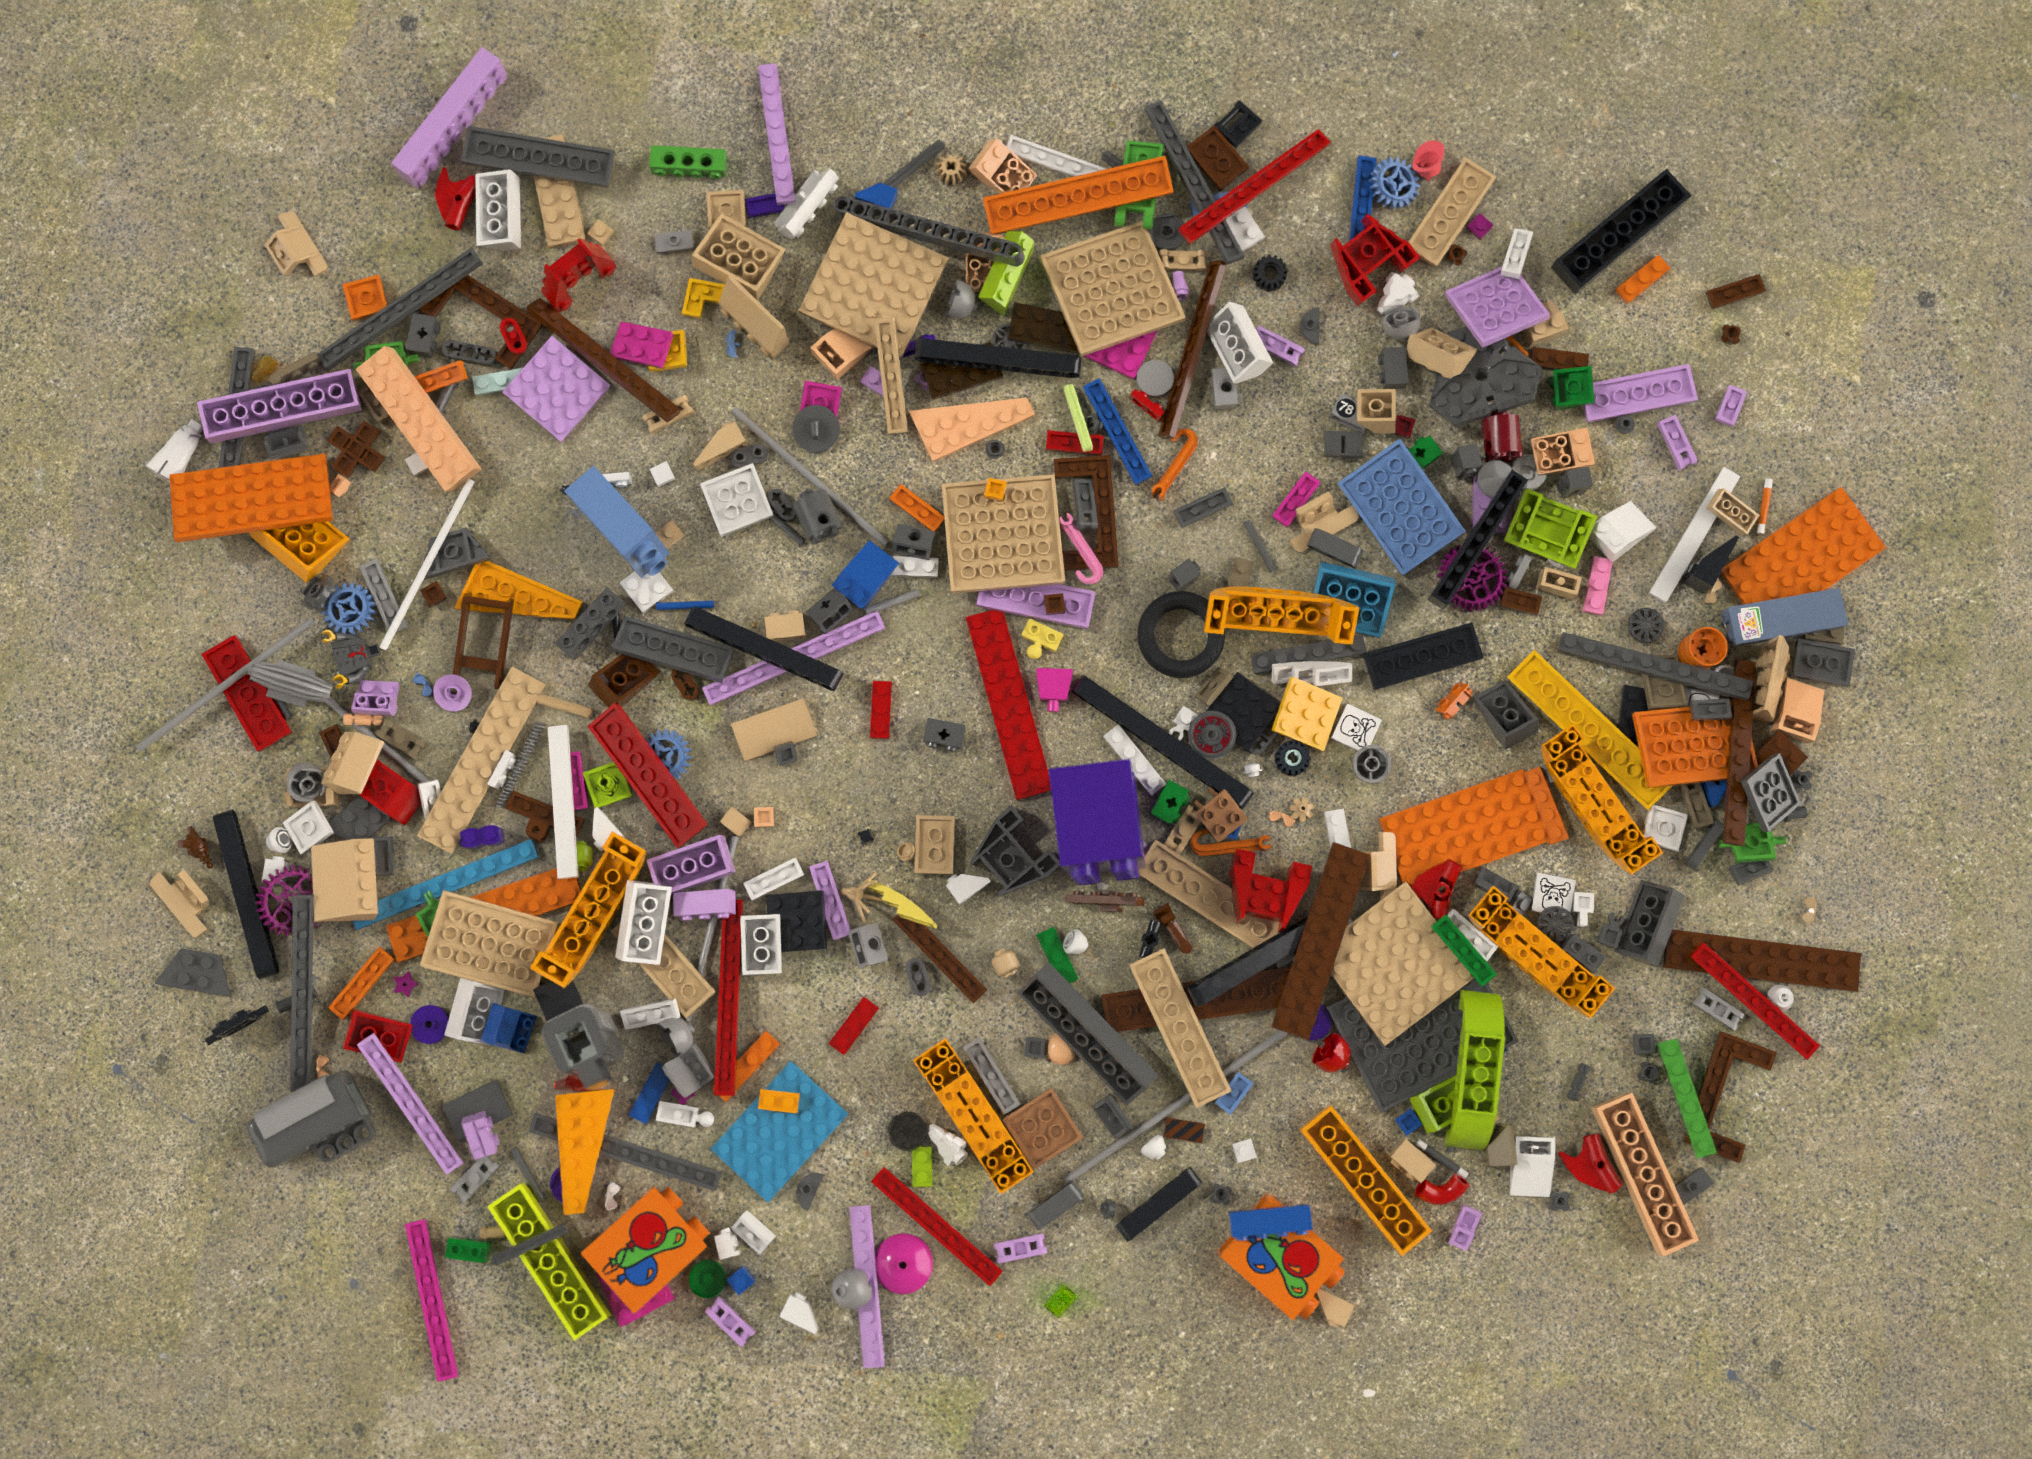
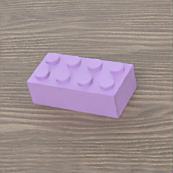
M717 835L647 859L653 883L672 887L671 895L736 873L725 836Z

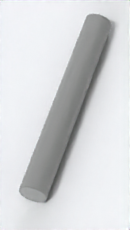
M919 589L865 608L867 615L875 611L879 612L920 597L921 594Z

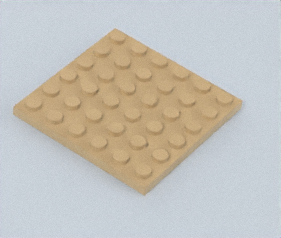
M846 212L800 306L799 313L876 348L878 347L874 320L894 317L899 358L902 359L949 258Z
M1143 221L1040 255L1041 264L1081 357L1183 322L1186 319L1147 229L1142 228Z
M1055 474L997 479L1007 482L1003 502L984 498L988 480L942 484L951 594L1065 584Z
M1407 882L1401 884L1347 925L1331 972L1332 978L1383 1046H1386L1474 979L1431 928V925L1436 920Z

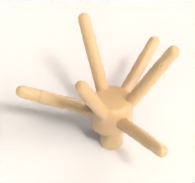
M877 872L870 875L859 887L843 888L841 892L843 896H848L850 900L855 901L863 923H866L862 908L868 914L870 910L863 904L861 899L866 898L883 902L880 897L863 894V889L877 883L876 879L872 880L877 875Z

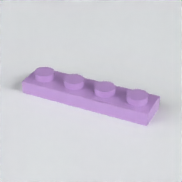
M828 861L809 866L816 890L824 891L825 917L833 940L849 936L848 931H851Z

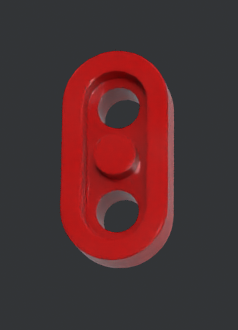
M513 318L502 320L499 328L509 350L515 355L523 354L527 350L528 345L519 324ZM509 327H513L511 332L507 331ZM517 343L521 344L520 348H515V345Z

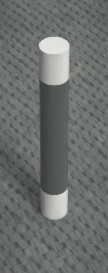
M1418 1139L1415 1146L1464 1179L1468 1176L1469 1173L1421 1139Z

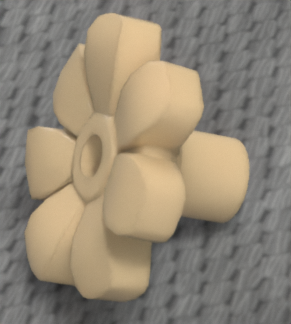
M1305 797L1302 801L1299 798L1294 799L1293 803L1295 805L1289 806V810L1294 812L1291 816L1294 819L1299 817L1300 822H1305L1306 817L1311 818L1313 816L1310 810L1314 809L1312 803L1307 804L1308 799Z

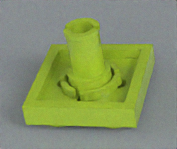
M614 762L583 772L595 808H602L633 797L628 781Z

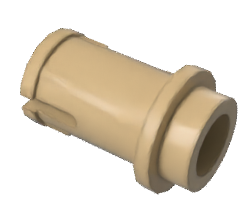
M484 1225L483 1228H480V1240L487 1241V1239L505 1238V1233L500 1226L487 1227Z

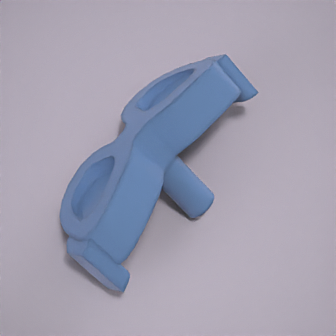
M730 330L726 336V342L728 343L726 352L732 358H738L735 346L740 347V343L734 342L737 330Z

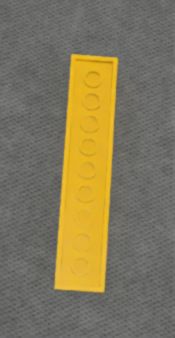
M1535 650L1507 676L1562 730L1574 723L1585 739L1580 742L1582 748L1647 810L1672 787L1647 788L1639 748Z

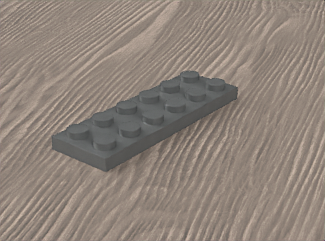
M625 616L613 643L612 651L722 683L732 659L734 648Z

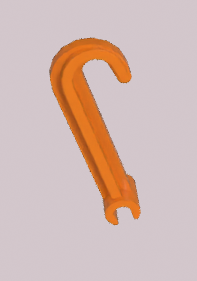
M1180 429L1175 438H1171V441L1175 442L1181 435H1186L1188 440L1161 480L1152 488V497L1157 492H1160L1159 502L1164 500L1165 493L1198 445V438L1192 430Z
M1207 829L1195 832L1190 842L1193 852L1204 857L1231 854L1236 849L1268 851L1271 848V845L1262 844L1263 841L1270 840V837L1267 835L1255 839L1205 845L1198 844L1197 838L1208 834L1209 831Z

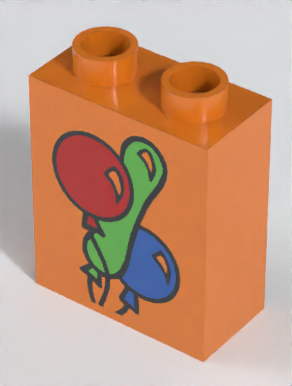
M669 1186L661 1193L653 1187L580 1253L633 1314H636L707 1248L703 1240L710 1232L695 1215L687 1223L676 1212L684 1203Z
M1266 1193L1253 1209L1283 1207L1284 1205L1271 1194ZM1307 1230L1308 1234L1304 1235L1288 1232V1236L1276 1237V1234H1268V1238L1256 1239V1235L1248 1236V1240L1236 1241V1237H1231L1230 1235L1216 1252L1292 1320L1297 1315L1304 1320L1307 1319L1319 1304V1300L1314 1297L1316 1292L1323 1284L1331 1289L1345 1273V1270L1339 1266L1344 1258L1312 1230Z

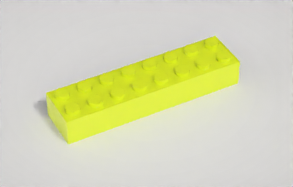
M525 1182L519 1184L487 1206L512 1246L555 1228ZM561 1237L519 1255L574 1341L611 1316V1313Z

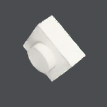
M1251 1138L1232 1144L1237 1163L1257 1158Z

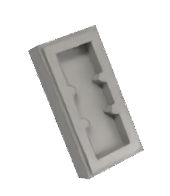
M692 230L654 234L657 254L694 250Z

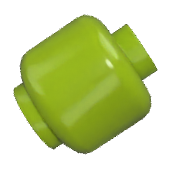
M584 841L576 842L578 871H586L593 864V848Z

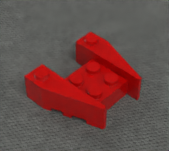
M1369 214L1361 220L1366 229L1343 246L1336 238L1329 244L1346 293L1357 307L1377 292L1366 276L1386 260L1390 259L1397 270L1402 273L1421 258L1408 241L1398 237L1391 229L1388 230Z
M578 238V244L551 266L548 264L544 265L546 277L542 280L544 286L541 288V292L557 312L566 311L573 302L566 289L574 287L578 280L583 276H588L592 269L602 279L614 273L617 268L615 262L600 244L587 243L584 239Z
M1236 849L1232 854L1229 871L1232 882V895L1235 902L1236 922L1240 924L1245 918V914L1279 922L1277 932L1280 933L1288 924L1309 886L1312 865L1293 861L1288 867L1286 881L1253 874L1256 853Z

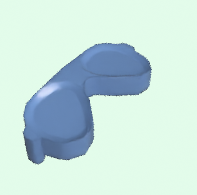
M415 673L413 682L424 685L422 696H432L433 689L425 676Z

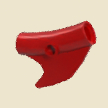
M443 167L437 181L435 198L445 222L444 225L451 230L460 231L466 214L476 197V177L470 174L469 177L461 181L452 182L449 180L447 168Z
M1450 859L1418 875L1411 886L1417 897L1426 902L1433 918H1441L1444 914H1448L1453 889L1463 868L1462 865ZM1439 887H1445L1443 890H1439Z
M1600 1133L1583 1136L1582 1148L1576 1157H1571L1562 1151L1558 1152L1564 1165L1577 1181L1606 1191L1609 1194L1614 1193L1624 1185L1606 1154Z

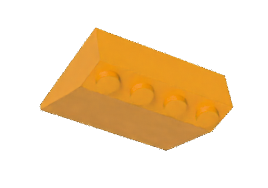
M329 521L250 532V536L306 583L318 575L349 541V538Z

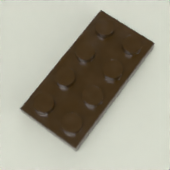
M1014 302L1007 340L1080 354L1061 311Z
M991 342L982 344L992 346ZM920 363V368L932 400L1003 378V373L999 370Z

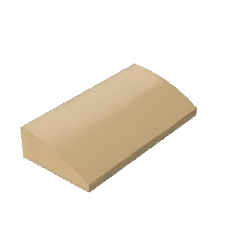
M804 698L731 723L744 761L774 752V746L790 741L796 744L817 736Z

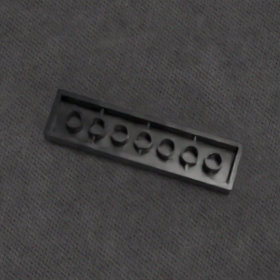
M1666 168L1553 263L1551 269L1576 295L1689 200L1691 194Z

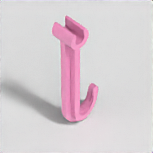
M1067 513V522H1064L1062 517H1060V529L1066 532L1093 573L1092 577L1086 578L1078 570L1076 571V576L1085 584H1095L1103 576L1102 565L1079 530H1077L1073 523L1072 515Z

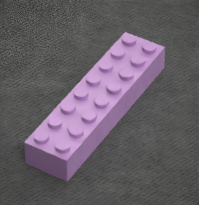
M483 47L480 48L391 162L402 179L416 189H419L420 186L427 182L430 173L438 168L440 160L448 155L454 142L459 141L462 132L472 124L475 115L483 110L486 101L493 97L496 88L506 80L507 73L499 58Z
M351 369L197 402L204 435L210 444L362 411L355 377Z

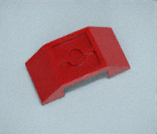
M378 758L362 793L358 794L404 826H406L422 804L418 787L383 764Z

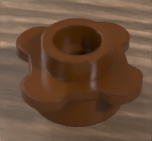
M1453 244L1450 246L1449 253L1445 255V259L1454 262L1456 266H1460L1463 257L1467 255V251L1461 246Z
M1724 325L1722 327L1723 336L1721 341L1724 343H1739L1740 327Z

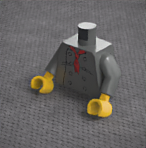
M325 630L321 633L329 637V639L321 640L323 643L333 640L331 646L339 675H336L332 681L339 680L341 682L335 686L337 689L342 688L344 684L349 685L360 682L369 673V669L373 667L371 658L381 655L378 644L368 647L367 642L357 635L343 634L341 632L332 633L330 630Z

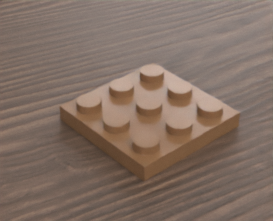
M1052 1087L1002 1119L1034 1170L1083 1138Z

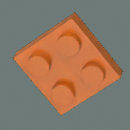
M379 274L342 284L353 321L371 317L388 305Z

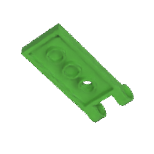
M1127 140L1123 165L1163 156L1164 144ZM1156 198L1118 206L1115 215V226H1125L1126 212L1144 213L1142 228L1152 230Z

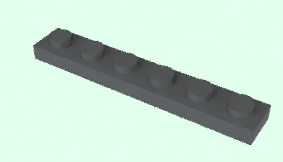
M1363 634L1354 635L1353 645L1334 643L1332 640L1252 654L1250 658L1253 673L1259 674L1272 671V664L1329 661L1366 653Z

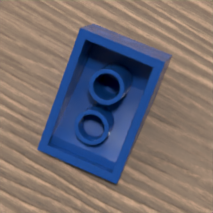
M869 540L842 570L831 586L859 608L865 609L900 563Z

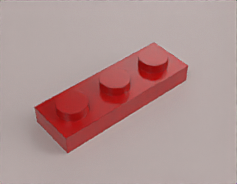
M1047 430L1046 450L1102 456L1104 436L1089 434L1093 449L1084 452L1078 433Z
M873 681L870 738L889 739L892 681Z
M863 997L828 1044L845 1055L879 1010V1007Z

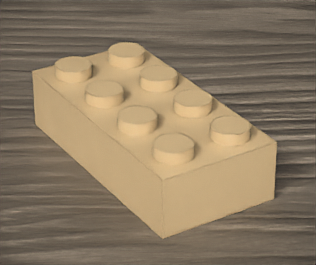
M1725 488L1718 489L1706 507L1707 510L1740 535H1748L1759 517V514Z

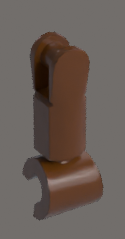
M1169 903L1153 911L1155 918L1162 923L1161 925L1165 926L1167 924L1166 929L1182 953H1190L1192 945L1178 922L1173 921L1176 917Z

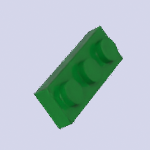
M1054 926L1036 934L1049 963L1069 984L1078 980Z

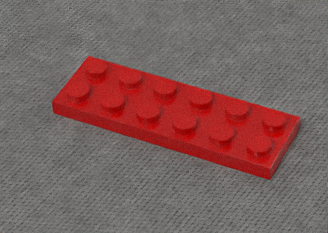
M237 635L231 636L201 654L218 685L251 661ZM246 674L224 690L223 693L256 751L261 752L293 732L275 700L266 696L268 688L250 680L251 675Z

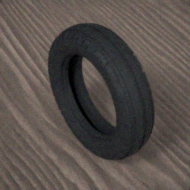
M1175 591L1158 597L1145 609L1138 624L1137 639L1143 657L1156 671L1169 677L1189 678L1205 672L1217 661L1224 647L1225 628L1224 634L1208 633L1205 649L1198 656L1189 660H1175L1166 656L1157 646L1154 636L1156 623L1165 613L1171 610H1190L1196 613L1205 623L1208 600L1192 592Z

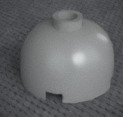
M960 280L953 284L948 297L950 307L946 306L945 316L962 319L967 317L971 311L976 310L978 301L975 300L976 294L969 284Z
M1397 305L1384 312L1385 316L1382 317L1383 327L1386 334L1392 339L1407 340L1410 335L1418 332L1420 312L1416 307L1409 305V308H1403V305Z
M1376 745L1362 747L1356 752L1352 761V769L1355 776L1362 782L1369 784L1378 783L1385 779L1392 765L1389 754L1382 747Z
M303 762L294 765L286 775V787L289 794L297 801H313L318 795L321 796L326 789V786L321 784L324 773L313 763Z
M672 1017L658 1023L660 1025L658 1027L665 1044L673 1047L671 1053L675 1057H679L690 1049L693 1043L692 1033L694 1028L689 1021L686 1023L682 1018Z
M858 1268L847 1269L839 1273L835 1277L831 1288L835 1302L845 1309H857L865 1306L870 1300L872 1287L869 1286L867 1281L869 1279L868 1275Z

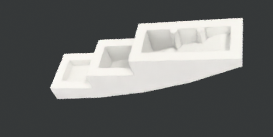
M1323 661L1272 664L1273 684L1288 683L1290 677H1295L1306 683H1313L1314 686L1352 682V664Z

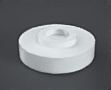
M1523 455V457L1517 458L1511 466L1512 470L1528 479L1522 489L1524 491L1525 488L1530 490L1538 489L1547 478V475L1538 476L1534 455Z

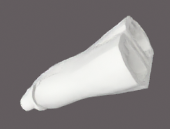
M191 419L187 426L184 425L172 435L164 447L153 456L145 467L170 482V474L184 473L198 445L203 426Z

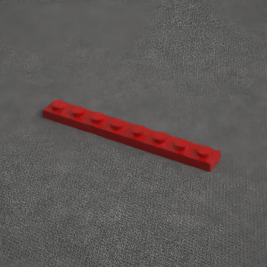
M1701 942L1689 957L1806 1060L1820 1047L1814 1039L1704 942Z
M883 1167L873 1178L871 1183L987 1285L991 1286L1001 1275L1002 1269L887 1168Z

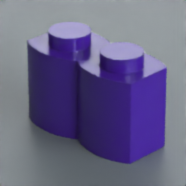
M495 825L484 826L480 829L468 828L460 832L461 846L467 849H480L485 845L495 847L505 842L503 829Z

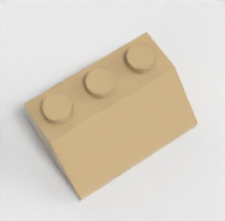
M1429 328L1409 336L1406 357L1414 363L1426 366L1428 370L1440 373L1445 378H1452L1462 373L1477 349L1434 328Z
M344 732L339 739L337 750L331 757L332 761L324 772L321 784L338 794H361L384 742L358 732Z

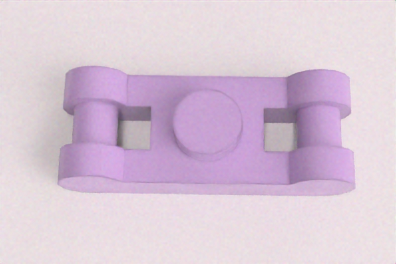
M1044 1233L994 1243V1250H997L998 1255L996 1257L997 1263L1048 1253L1043 1243V1239H1045ZM1035 1241L1036 1249L1031 1250L1030 1242ZM1010 1247L1011 1254L1006 1255L1004 1248Z
M720 1296L715 1299L712 1307L709 1306L705 1310L706 1314L741 1347L746 1343L745 1340L756 1332ZM722 1308L725 1313L720 1317L717 1312ZM739 1326L744 1330L740 1335L735 1332Z

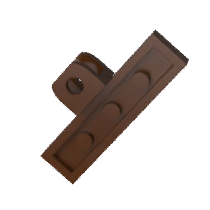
M512 791L505 809L529 818L526 834L530 839L543 843L547 839L551 828H554L553 806ZM574 815L577 838L585 819Z
M1073 891V895L1066 894L1065 902L1100 905V911L1122 913L1123 908H1119L1120 905L1144 906L1145 898L1137 897V893H1126V896H1123L1124 893L1101 891L1085 895V892Z

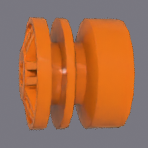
M1701 627L1684 637L1679 643L1677 650L1679 661L1710 669L1722 662L1726 657L1728 650L1727 640L1716 628Z

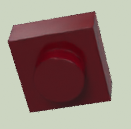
M1398 414L1395 422V433L1391 434L1410 439L1416 420Z

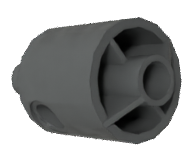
M813 489L803 491L799 495L800 499L792 507L808 540L811 541L812 545L820 543L823 540L822 538L837 536L840 533L839 529L843 525L827 491L819 490L814 492Z

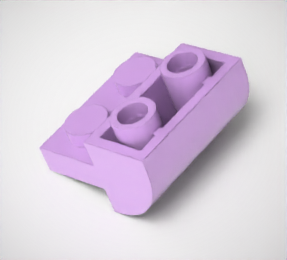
M361 680L358 692L354 694L352 712L354 714L394 716L398 709L399 682Z

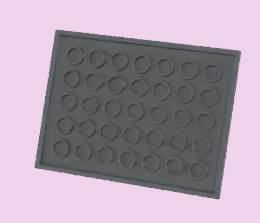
M1475 978L1386 1046H1383L1347 997L1326 1007L1339 1035L1347 1041L1351 1050L1350 1056L1380 1113L1457 1073L1463 1010L1459 1009L1461 990L1493 993L1488 983L1482 987ZM1504 1014L1505 1049L1519 1041Z

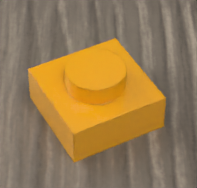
M988 478L984 498L1003 502L1007 482Z

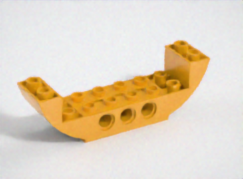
M1573 723L1542 744L1541 751L1544 763L1554 780L1553 783L1596 845L1598 844L1614 863L1632 875L1661 855L1663 851L1653 837L1645 838L1580 745V742L1585 739Z
M1492 886L1468 915L1472 924L1499 946L1497 950L1546 992L1576 1012L1592 1018L1615 990V987L1602 976H1593L1506 902L1508 897L1495 886Z
M946 1038L913 1060L1000 1194L1034 1172Z

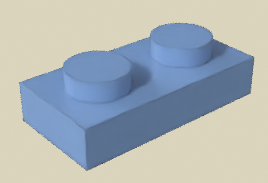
M1238 1071L1228 1083L1231 1092L1217 1098L1214 1102L1229 1115H1231L1254 1084Z

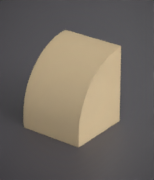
M733 807L728 810L720 821L738 837H741L752 823Z

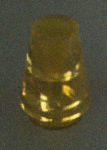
M266 354L264 357H261L251 376L261 383L262 380L277 369L279 363Z

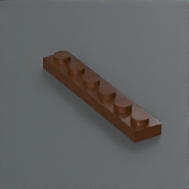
M899 915L892 919L973 1004L987 991L925 925L901 918Z

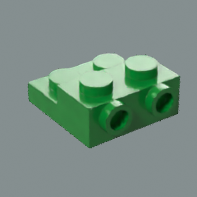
M1591 366L1553 370V376H1549L1550 388L1554 387L1551 403L1552 406L1556 405V410L1573 409L1575 406L1595 404Z

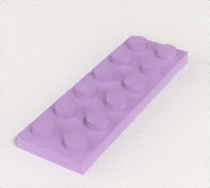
M1686 364L1593 382L1595 404L1583 405L1586 422L1589 423L1696 402L1698 397L1690 365Z
M1061 584L979 591L976 606L1088 630L1096 592ZM1063 593L1065 614L1046 615L1044 595Z

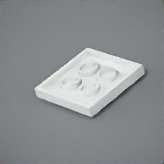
M753 463L700 483L721 537L774 516Z

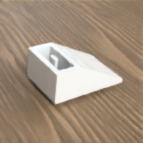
M1514 1136L1518 1165H1510V1195L1550 1197L1555 1161V1138Z

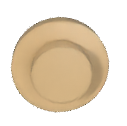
M909 842L902 843L897 850L899 858L905 862L913 858L915 846Z

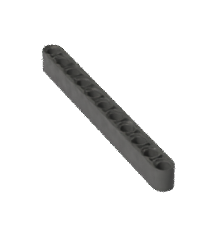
M845 196L836 198L833 204L836 212L842 219L847 212L902 236L1012 266H1019L1025 261V255L1021 246L1015 242ZM966 238L964 242H960L961 239ZM984 243L982 246L977 247L978 244ZM996 248H1001L999 251L994 252ZM1018 252L1016 256H1012L1013 253Z

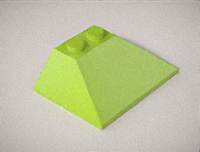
M1525 488L1504 542L1576 569L1598 516L1581 509L1571 508L1543 497V494Z

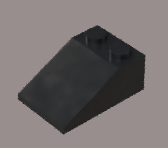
M1734 536L1697 563L1694 562L1691 567L1688 566L1683 573L1685 578L1682 583L1701 594L1712 588L1739 537Z

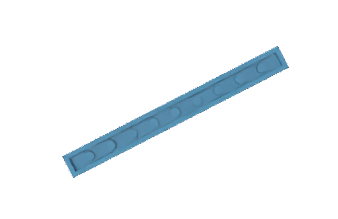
M532 839L377 900L378 914L376 919L352 921L355 930L362 929L427 903L423 894L430 890L434 899L441 897L443 890L454 892L537 859L539 855Z

